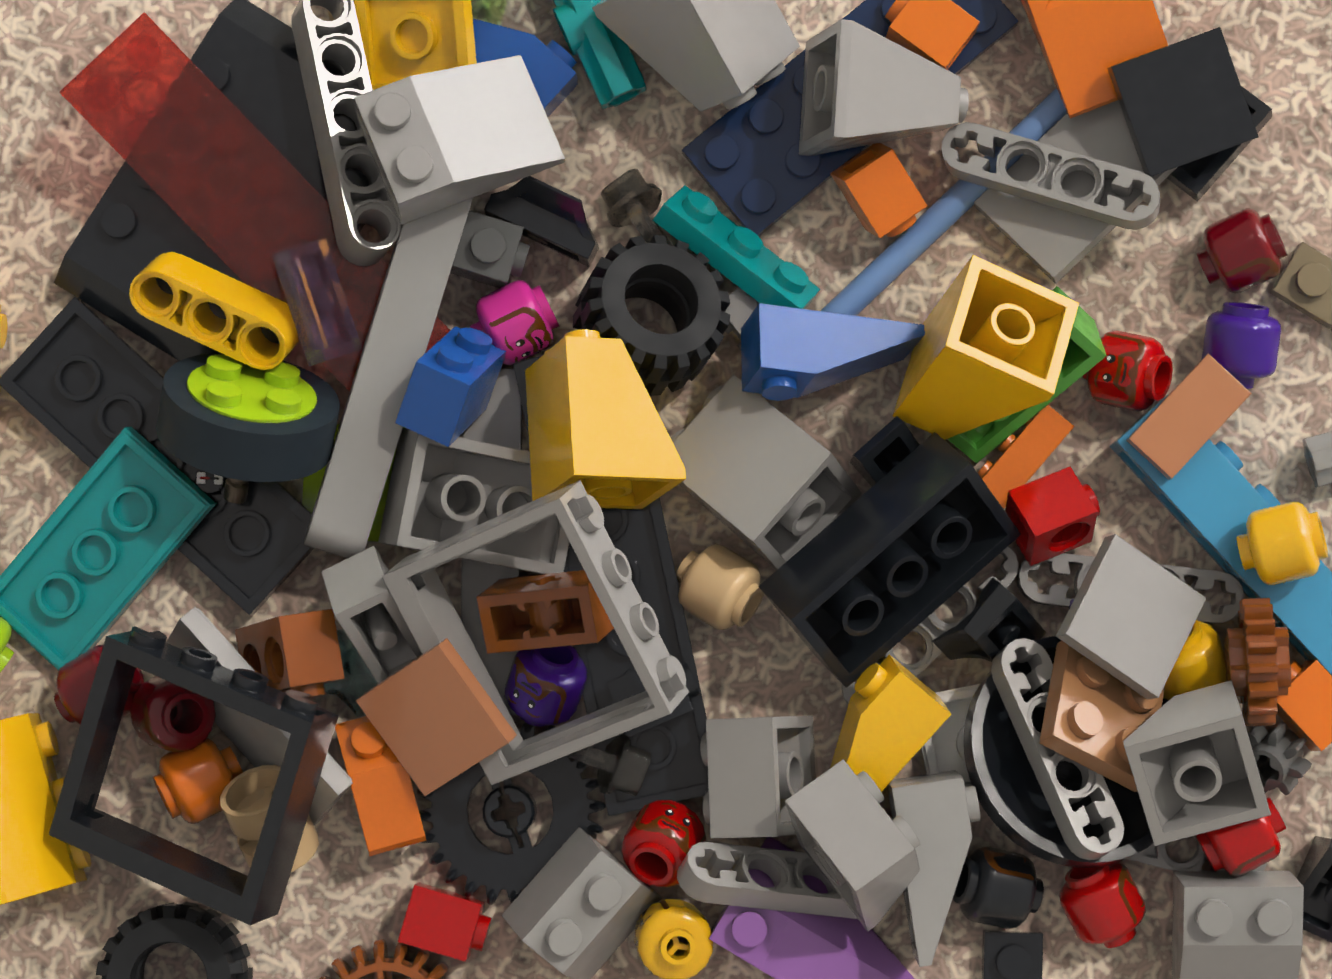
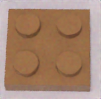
M1060 641L1056 647L1039 744L1137 792L1123 741L1162 707L1165 688H1163L1159 698L1147 700L1068 644Z

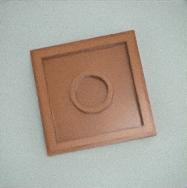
M448 638L365 692L356 700L424 796H427L504 747L517 736Z

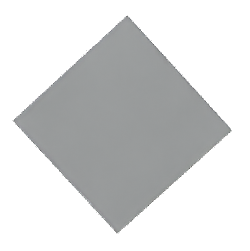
M1114 534L1104 538L1056 637L1147 700L1159 698L1205 603L1206 597Z

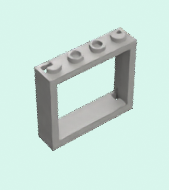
M581 480L409 555L382 576L421 653H425L448 638L517 734L507 745L479 762L491 785L667 716L674 711L689 693L682 665L676 657L670 656L659 634V623L655 612L649 604L642 601L631 580V567L626 556L621 550L614 547L604 527L602 509L597 500L587 494ZM556 515L646 691L523 740L434 568Z

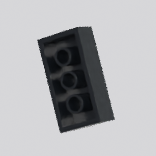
M934 432L758 587L811 652L847 688L870 665L882 658L1022 534L971 463Z

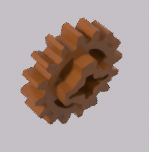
M1241 598L1238 611L1239 628H1228L1227 637H1225L1224 641L1226 681L1232 680L1236 696L1240 697L1242 715L1246 726L1276 724V714H1278L1277 696L1288 695V687H1291L1287 627H1275L1273 605L1270 603V598Z

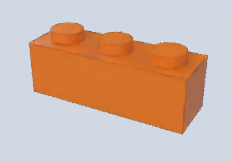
M1049 404L1024 424L1026 427L1017 437L1012 434L1004 440L998 448L1003 454L994 464L988 460L977 472L1003 509L1006 507L1008 491L1026 484L1075 427Z

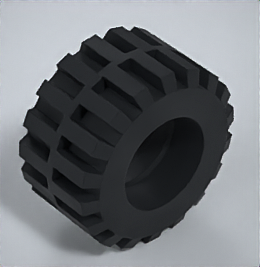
M642 235L632 237L625 247L618 243L610 248L606 257H601L579 294L575 304L578 308L573 315V328L598 331L600 338L622 339L649 396L661 395L666 387L671 392L683 388L688 379L693 381L723 340V333L728 328L730 314L725 313L730 305L729 294L726 291L718 290L724 281L719 271L709 272L706 268L709 259L701 252L696 257L688 253L689 244L678 240L675 246L668 245L666 236L653 235L649 243L645 242ZM645 298L658 303L672 317L677 333L659 334L645 329L630 315L625 299Z
M173 902L142 911L137 916L121 924L117 928L119 932L114 937L109 938L102 949L106 952L104 960L98 962L96 975L102 976V979H144V967L150 953L157 947L167 943H180L192 949L203 962L207 979H253V968H248L246 957L250 956L247 944L241 945L236 935L239 931L233 923L226 924L220 919L222 914L213 909L205 910L199 908V904L189 902L174 904Z

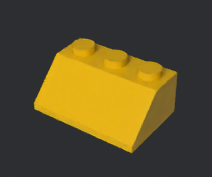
M27 713L0 720V905L85 881L87 878L84 868L91 866L90 853L49 835L65 777L58 779L52 756L59 754L55 731L49 721L42 723L40 713Z

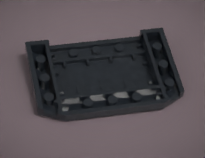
M233 0L218 15L66 252L54 284L178 361L218 351L145 318L132 305L129 296L130 284L135 276L162 253L175 252L185 255L284 301L297 310L302 317V321H304L344 258L336 242L292 28L248 0ZM327 59L322 60L324 68L329 73L335 76L346 75L343 67L338 62ZM344 114L333 115L335 122L340 128L346 131L357 130L355 122L350 117ZM350 168L345 169L347 178L353 184L360 187L369 186L366 176L361 171ZM357 224L359 233L365 224ZM156 278L160 289L173 295L169 284L163 279ZM208 302L213 314L219 318L226 319L221 307ZM261 327L263 335L269 341L279 344L278 337L273 331Z

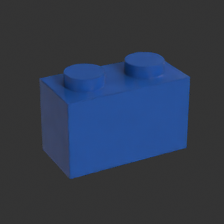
M455 326L416 361L395 423L449 447L487 409L506 351L492 345V338L480 330Z

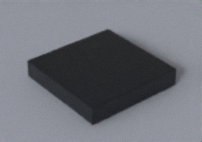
M1221 27L1107 68L1144 173L1149 176L1160 174L1259 137Z

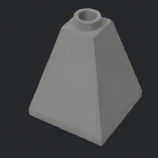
M841 19L806 41L799 155L813 156L943 131L964 121L969 105L968 91L966 88H961L960 76L853 20Z

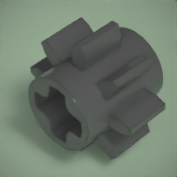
M1283 721L1277 727L1268 731L1265 726H1254L1248 732L1265 794L1267 791L1277 787L1284 795L1290 794L1299 783L1298 778H1302L1312 765L1310 761L1302 758L1303 746L1307 742L1306 738H1299L1293 731L1287 729L1286 723Z

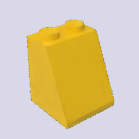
M972 255L923 322L925 335L913 348L892 416H898L902 421L931 434L935 432L945 440L1050 400L1055 393L1079 303Z
M589 329L570 331L525 370L532 501L581 480L587 494L593 496L601 508L643 509L686 480L685 466L622 339L600 338L598 331Z

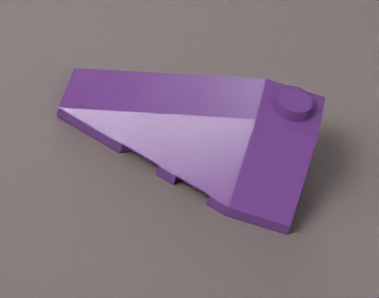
M766 837L760 847L796 852L773 837ZM757 869L748 870L750 877L760 886L774 887V883L768 874ZM803 875L805 884L811 890L821 894L828 893L826 885L820 879L811 875ZM726 905L712 927V934L709 937L711 941L775 979H914L874 930L867 931L858 919Z

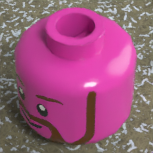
M516 280L481 297L476 303V313L479 321L470 325V328L480 330L492 338V345L506 351L503 363L510 366L549 348L554 341L552 330L560 327L540 285L531 288L528 283L522 280Z

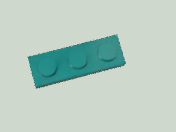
M686 185L663 204L652 220L677 240L689 244L688 248L698 255L701 252L709 259L708 264L761 304L806 309L820 291V288L809 281L807 274L799 266L783 261L763 245L762 240L756 233L748 228L736 225L718 211L716 204L708 196L692 191Z

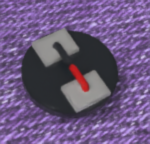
M199 469L195 480L197 486L202 491L214 493L222 488L225 477Z

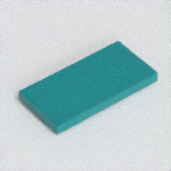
M125 427L0 575V617L7 621L16 633L59 670L69 661L97 645L216 505V502L133 427Z

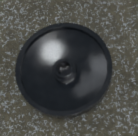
M1056 636L1035 640L1043 646L1053 664L1057 643L1062 640ZM1015 660L1010 664L1014 674L1024 673L1026 676L1032 671L1028 662L1019 663ZM990 671L980 683L969 705L964 727V756L972 786L976 787L978 800L994 824L1009 839L1027 852L1046 861L1068 867L1097 868L1125 861L1151 846L1154 842L1138 791L1134 792L1103 776L1123 821V839L1117 848L1096 860L1079 858L1070 851L1062 837ZM1041 687L1032 693L1029 690L1022 697L1027 702L1037 694L1043 693ZM1163 698L1162 706L1169 700ZM1043 707L1034 708L1031 717L1033 726L1040 733L1045 708ZM1059 762L1056 766V776L1059 783L1068 790H1079L1083 779L1078 767L1071 762ZM1088 795L1076 804L1071 805L1072 810L1076 811L1083 805L1085 808L1092 803V800ZM1089 823L1083 827L1087 838L1093 836L1099 838L1104 834L1100 823L1097 825Z

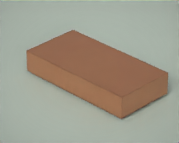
M1208 353L1126 441L1170 480L1252 393Z

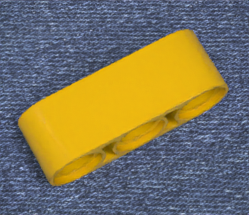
M162 253L135 276L130 284V300L139 314L252 368L268 370L278 366L303 337L304 325L302 317L291 305L179 253ZM156 278L167 282L172 289L173 295L161 290ZM208 302L221 307L226 319L219 318L213 314ZM261 327L273 331L278 337L279 344L269 341L263 335Z

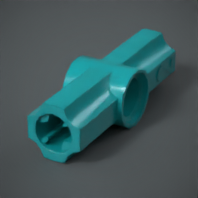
M553 0L556 7L553 9L559 28L572 55H578L602 110L619 106L646 91L644 77L628 45L599 20L592 9L601 0Z

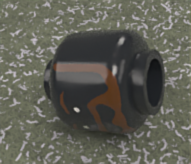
M981 847L974 850L969 858L966 857L953 900L960 904L961 912L972 922L1012 929L1019 927L1027 919L1029 913L1038 911L1043 899L1044 886L1042 880L1036 876L1033 862L1027 856L992 847Z

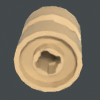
M262 765L243 772L224 788L220 796V806L231 830L237 836V843L249 868L252 864L281 768L277 765ZM308 815L291 872L305 865L314 856L319 846L318 833L310 815Z

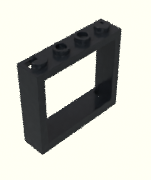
M134 626L131 631L106 636L49 835L248 925H253L277 915L339 715L318 707V703L310 700V694L294 690L282 692L268 686L269 679L258 672L240 668L232 671L216 664L217 656L208 651L194 647L180 649L166 643L167 636L160 631L147 632ZM136 668L291 733L248 876L95 808Z

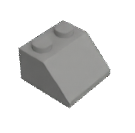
M1232 680L1173 696L1123 741L1154 846L1271 815Z
M813 716L706 719V732L703 733L701 738L700 751L702 761L708 767L709 790L706 791L703 798V815L705 822L710 826V838L795 835L796 833L785 800L816 779Z
M843 759L786 799L785 803L799 844L864 928L870 931L878 925L920 871L915 850L920 845V841L902 816L898 815L892 820L879 803L884 801V796L873 779L864 770L856 775Z
M578 827L504 911L502 917L526 945L563 975L572 979H591L635 929L641 914L652 904L659 902L662 897L648 884L635 877L628 867L582 828Z

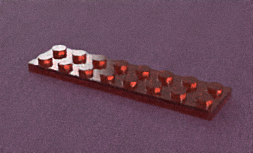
M144 12L59 92L60 95L241 282L284 301L297 310L302 317L304 325L303 337L300 342L350 392L388 265L381 259L378 263L370 266H357L348 262L341 255L336 242L328 202ZM436 317L426 352L450 331L438 317Z

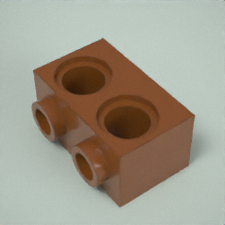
M333 609L278 616L235 630L238 653L255 672L269 679L267 685L282 692L294 690L310 694L311 697L326 695L324 684L345 679Z

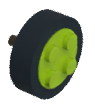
M220 352L206 353L183 359L166 371L162 385L156 432L162 445L181 461L202 471L226 477L224 499L230 503L241 504L247 500L249 481H290L312 475L326 466L332 455L340 402L336 392L326 381L295 364L282 361L273 369L260 370Z

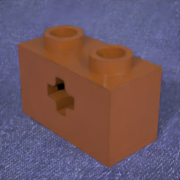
M584 570L499 579L476 597L487 654L598 643L614 629Z

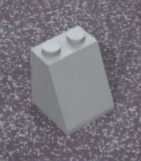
M601 0L592 7L599 20L699 111H704L721 103L724 104L727 110H730L747 102L757 94L754 85L758 86L781 74L786 69L782 61L800 47L775 0Z
M734 374L723 386L717 387L708 395L703 404V409L691 423L671 437L685 466L686 480L679 485L775 570H778L862 495L860 489L830 451L758 393L743 392L742 381Z

